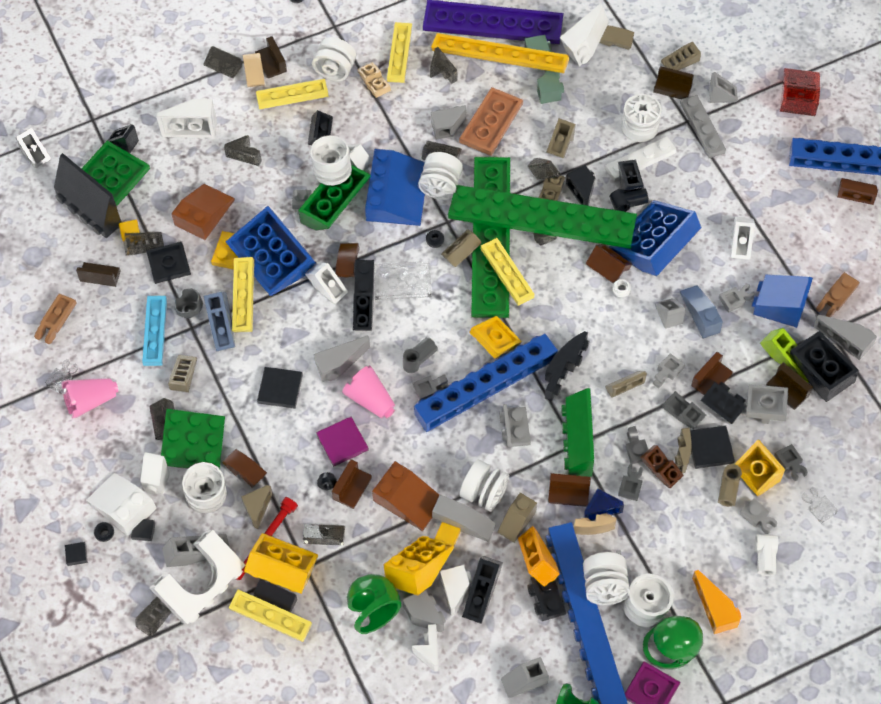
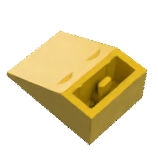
M427 536L419 537L415 542L405 547L404 550L383 564L385 577L393 583L396 589L418 596L432 585L454 549V545Z

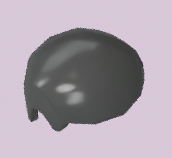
M193 288L184 289L182 296L176 298L174 309L178 316L186 319L192 318L201 311L203 301L197 290Z

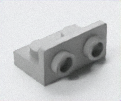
M503 404V411H499L500 423H504L505 429H502V440H506L507 447L531 445L526 407L507 409V404Z

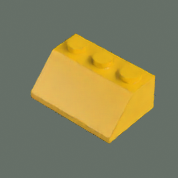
M262 533L250 551L244 572L253 577L267 580L271 584L285 587L292 592L302 594L319 554Z

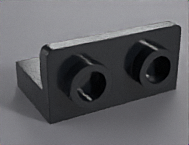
M722 381L720 383L714 382L700 401L733 424L747 407L744 403L746 399L738 393L734 396L729 392L730 387Z
M530 577V584L527 585L530 597L534 596L536 603L533 605L536 615H540L542 621L566 615L555 580L544 587L534 577Z

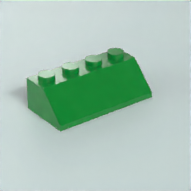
M351 165V175L341 184L325 185L320 183L298 210L300 222L315 231L329 229L371 177L370 174Z
M586 388L566 397L565 405L561 406L562 416H565L566 421L562 422V433L566 434V440H563V452H567V458H564V470H568V475L592 477L594 443L591 389Z

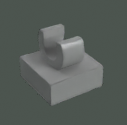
M293 190L292 208L300 209L312 194L311 190Z

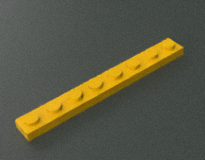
M440 33L436 34L431 46L432 51L559 73L565 72L569 61V55Z

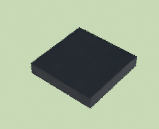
M182 241L146 250L155 284L191 275Z
M265 367L257 403L296 409L303 372Z
M726 425L690 430L691 453L695 469L734 464L735 459Z

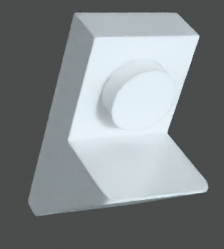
M436 624L428 625V632H424L425 645L412 646V650L433 671H439Z

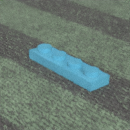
M147 296L143 366H163L167 309L166 296Z

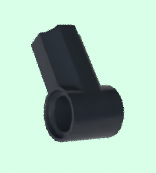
M644 187L626 192L623 189H618L609 195L614 210L627 212L631 207L646 204L649 201L647 190Z

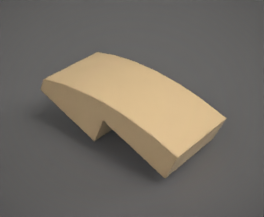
M260 53L243 55L247 88L265 86Z
M373 62L357 69L362 80L375 98L391 91L390 85L382 77L381 71Z
M609 514L596 515L595 522L588 518L575 519V534L593 535L609 532L615 529L617 518Z

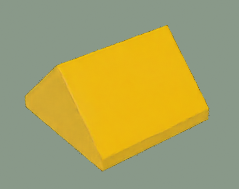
M757 440L735 463V465L741 468V478L756 496H760L779 483L785 471L784 467L760 440Z

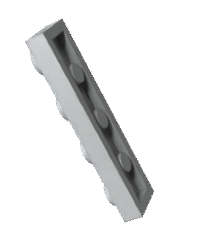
M698 95L681 99L680 104L708 158L725 154L726 148Z

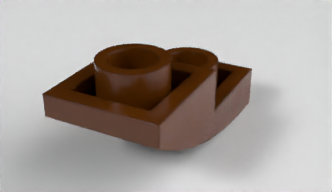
M340 243L335 273L337 277L349 278L355 276V260L360 249L359 243Z
M653 445L640 457L651 472L668 488H672L684 476L674 461L667 459L658 445Z
M237 449L222 462L235 476L239 475L251 488L267 474L255 461Z

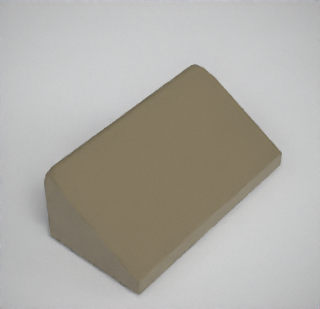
M466 230L441 255L452 266L457 267L481 244V241L472 231Z
M637 371L606 385L605 388L611 398L644 384L647 373L646 371Z

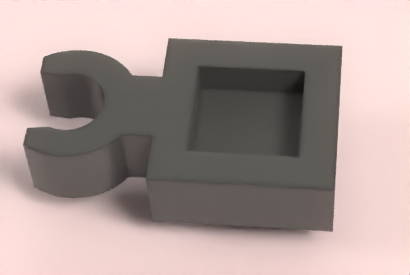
M792 444L775 452V458L784 467L785 471L791 470V477L794 481H797L799 478L796 472H801L804 477L807 475V469L800 465L803 459Z
M632 464L628 466V476L623 475L618 493L619 497L638 501L643 482L639 478L642 476L643 467L639 468V472L634 473L632 472Z

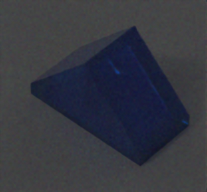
M597 489L584 511L583 518H588L592 521L596 520V515L609 514L612 516L623 513L624 503L620 499Z

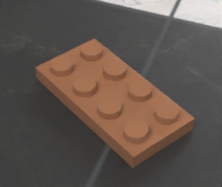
M491 87L459 138V143L492 156L522 107L523 100Z

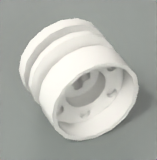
M637 94L625 102L621 127L627 138L635 142H647L657 135L662 111L658 100L651 95Z
M329 135L319 138L312 144L310 155L315 178L325 185H337L346 181L351 175L352 167L349 148L345 140L338 136Z
M433 152L426 157L423 172L418 182L420 190L434 199L447 200L452 198L462 173V163L455 156L448 153Z
M477 459L464 479L460 490V497L474 502L480 496L478 506L483 507L486 504L485 509L491 512L501 501L506 491L509 474L503 472L500 475V470L496 468L489 475L491 466Z
M205 462L194 464L187 469L183 475L182 486L186 501L191 509L207 514L215 512L222 507L226 501L227 490L221 470L212 463Z
M603 552L591 555L585 559L583 569L586 580V596L590 602L598 605H611L628 598L630 590L626 559L622 555Z

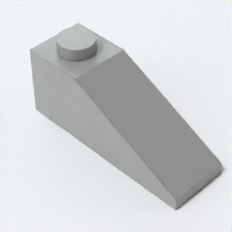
M823 315L816 317L813 326L858 360L869 351L877 338L870 329L860 324Z
M367 335L315 353V364L322 381L335 380L352 366L370 348L369 336Z
M218 534L230 548L227 535ZM201 536L171 537L162 548L166 567L186 566L207 560L193 545Z

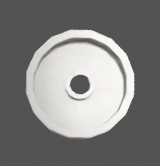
M325 38L321 41L318 52H316L313 58V68L319 75L328 80L343 81L347 79L357 56L356 51L350 44L339 38Z
M649 573L643 574L632 581L629 587L630 595L623 601L622 607L629 620L638 626H656L664 619L672 606L674 594L671 586L662 577Z

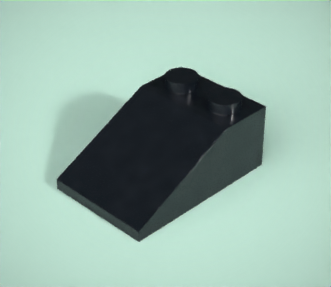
M820 331L790 350V354L810 385L813 386V389L825 402H828L856 382L859 370Z

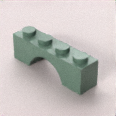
M545 35L525 38L524 48L551 52V43L547 41ZM544 70L545 74L537 79V93L540 103L560 101L562 93H564L563 82L559 81L560 73Z

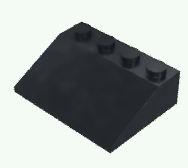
M62 153L59 158L54 183L56 199L61 204L65 203L71 213L78 214L84 224L91 225L96 234H101L108 238L119 228V223H122L113 194Z

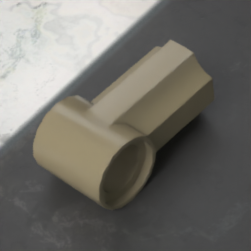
M729 464L723 471L718 503L722 506L730 507L736 504L739 482L742 475L741 468L738 465ZM732 473L736 478H729L727 474Z

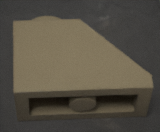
M520 492L509 507L498 533L515 543L535 515L537 502Z

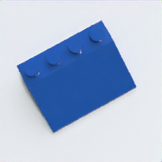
M374 149L365 207L366 221L421 226L425 194L420 190L418 182L423 172L424 161L394 150Z
M653 200L636 218L631 248L611 245L609 248L642 272L658 276L702 227L695 211Z
M269 206L265 207L226 241L238 258H254V277L270 296L306 276L305 273L317 263Z

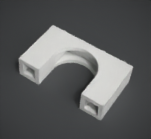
M207 530L193 544L209 561L212 568L211 581L203 591L190 594L167 573H163L149 587L184 624H191L196 621L200 616L198 613L203 608H208L214 602L213 598L218 593H223L228 588V583L232 579L238 578L243 572L242 569L246 566L214 530Z

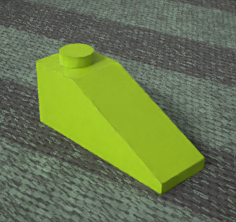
M784 328L771 331L760 342L761 346L780 365L784 362L808 382L790 354V350L797 346L796 342Z

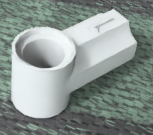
M756 534L755 552L757 553L758 574L762 576L776 574V554L778 550V536Z

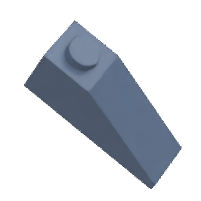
M698 285L681 290L680 294L702 338L720 333L723 321L715 305Z
M217 292L203 296L216 352L234 348V332L232 331V317L227 293Z

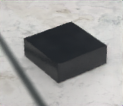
M143 519L132 530V540L152 541L155 520Z
M85 542L65 545L67 566L88 563Z

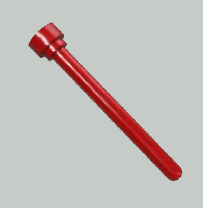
M285 497L280 503V512L264 534L272 537L287 514L290 515L297 509L298 504L289 497ZM248 557L243 562L245 565L247 564ZM245 567L242 569V574L238 578H236V580H241L243 578V576L246 573L244 572Z

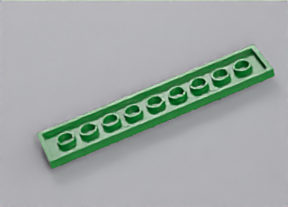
M474 157V187L510 193V157ZM473 223V233L480 239L481 244L472 252L471 317L493 318L498 316L499 318H509V292L483 254L481 245L498 238L510 256V229Z
M456 185V191L453 193L448 212V219L624 248H631L637 218L636 213Z

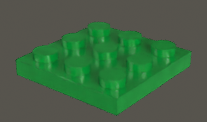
M106 141L81 169L113 194L116 206H118L150 170V165L113 143Z
M166 409L161 456H164L167 466L188 469L194 464L205 462L212 463L220 469L225 416Z

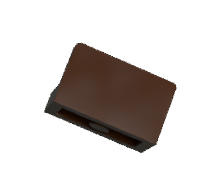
M841 178L837 197L874 205L878 189L877 185Z
M605 244L596 245L586 261V265L613 284L619 280L624 271H628L632 266V263Z
M716 352L693 377L691 386L705 395L714 382L720 383L722 381L725 383L731 377L733 371L721 363L723 355Z
M350 459L331 491L333 500L354 509L370 483L372 475L360 470L358 462Z
M551 473L548 503L587 507L591 477Z

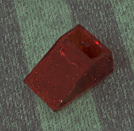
M784 68L780 112L816 116L820 98V72Z

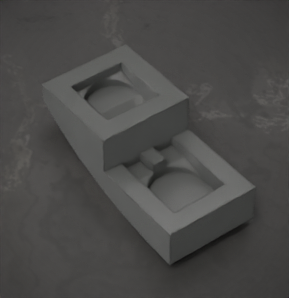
M676 391L662 405L667 412L692 429L706 416L693 402L689 404Z

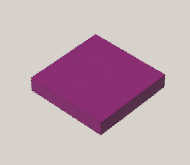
M348 417L316 432L333 467L369 451L352 417Z
M643 661L628 686L625 696L627 701L632 704H669L681 682Z

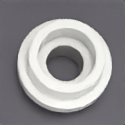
M619 279L614 282L612 291L618 297H626L631 292V285L627 280Z

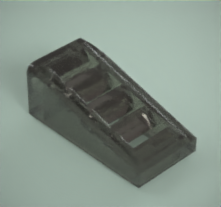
M534 158L528 165V168L537 180L555 178L561 175L551 160Z
M162 232L125 233L123 242L126 256L147 253L146 250L164 246ZM156 238L157 244H154L153 239Z
M158 597L135 618L136 627L150 637L157 632L171 614V611L160 603L161 600Z

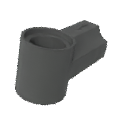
M426 337L413 349L406 350L403 353V369L408 373L417 372L420 365L438 350L435 342L431 338Z

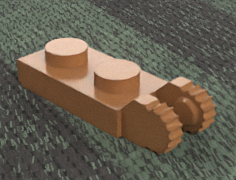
M844 272L825 294L816 310L820 312L827 304L831 308L827 311L826 316L832 317L852 295L860 282Z
M59 293L41 320L40 326L35 332V339L40 340L47 328L49 332L46 335L45 343L51 344L56 337V333L59 332L77 304L76 300Z

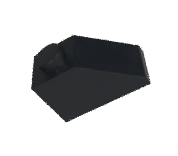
M586 165L567 173L566 185L580 205L589 206L596 178L593 171L589 170Z

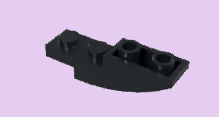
M355 260L353 331H372L374 260Z
M584 331L568 341L550 362L545 371V381L549 382L545 390V399L552 401L555 395L558 396L562 387L560 385L561 380L566 379L568 371L574 372L576 366H580L583 359L581 354L583 351H587L590 343L587 340L588 332Z

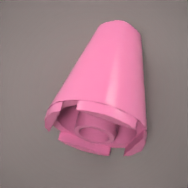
M370 365L352 377L351 385L347 383L342 390L345 396L381 419L384 417L389 418L395 412L393 400Z
M111 378L62 381V389L66 388V392L63 394L69 414H72V419L113 399L118 392L117 383L112 381Z

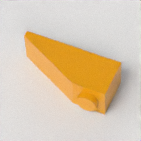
M532 526L518 537L528 573L544 587L554 581L560 575L557 564L536 528Z
M699 570L694 571L692 579L713 633L717 634L738 628L741 620V613L738 607L735 608L733 601Z

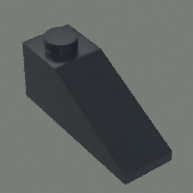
M486 556L480 558L462 615L463 618L482 624L503 562Z

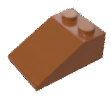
M203 184L182 199L171 213L174 225L206 240L235 201V198Z
M394 461L372 491L375 503L422 532L433 518L432 511L439 498V494L411 470Z

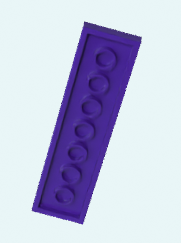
M427 0L423 31L525 41V38L545 35L547 41H550L551 44L560 45L564 13Z

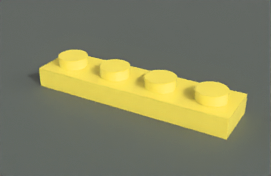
M395 22L387 82L405 83L412 23Z
M325 79L256 91L259 109L329 97Z
M498 238L481 245L483 254L516 304L519 306L533 299L535 296L534 292Z
M253 257L234 258L232 331L234 333L253 332Z
M239 589L229 606L230 610L301 642H304L312 625L311 621Z

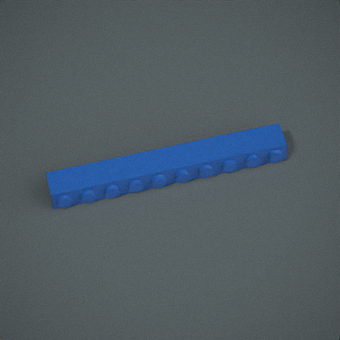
M570 522L549 527L548 535L545 536L548 548L551 547L553 554L551 555L560 573L557 576V581L559 585L562 584L564 589L562 597L564 603H568L570 609L567 611L570 623L574 622L575 629L573 634L575 641L580 642V658L586 662V678L592 682V698L598 701L599 704H628L598 605L590 602L586 596L584 560L573 524Z

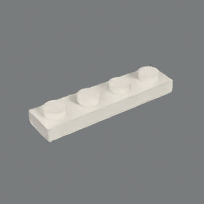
M666 136L605 165V170L612 180L616 182L620 180L618 162L636 159L638 168L641 170L675 154L676 148Z

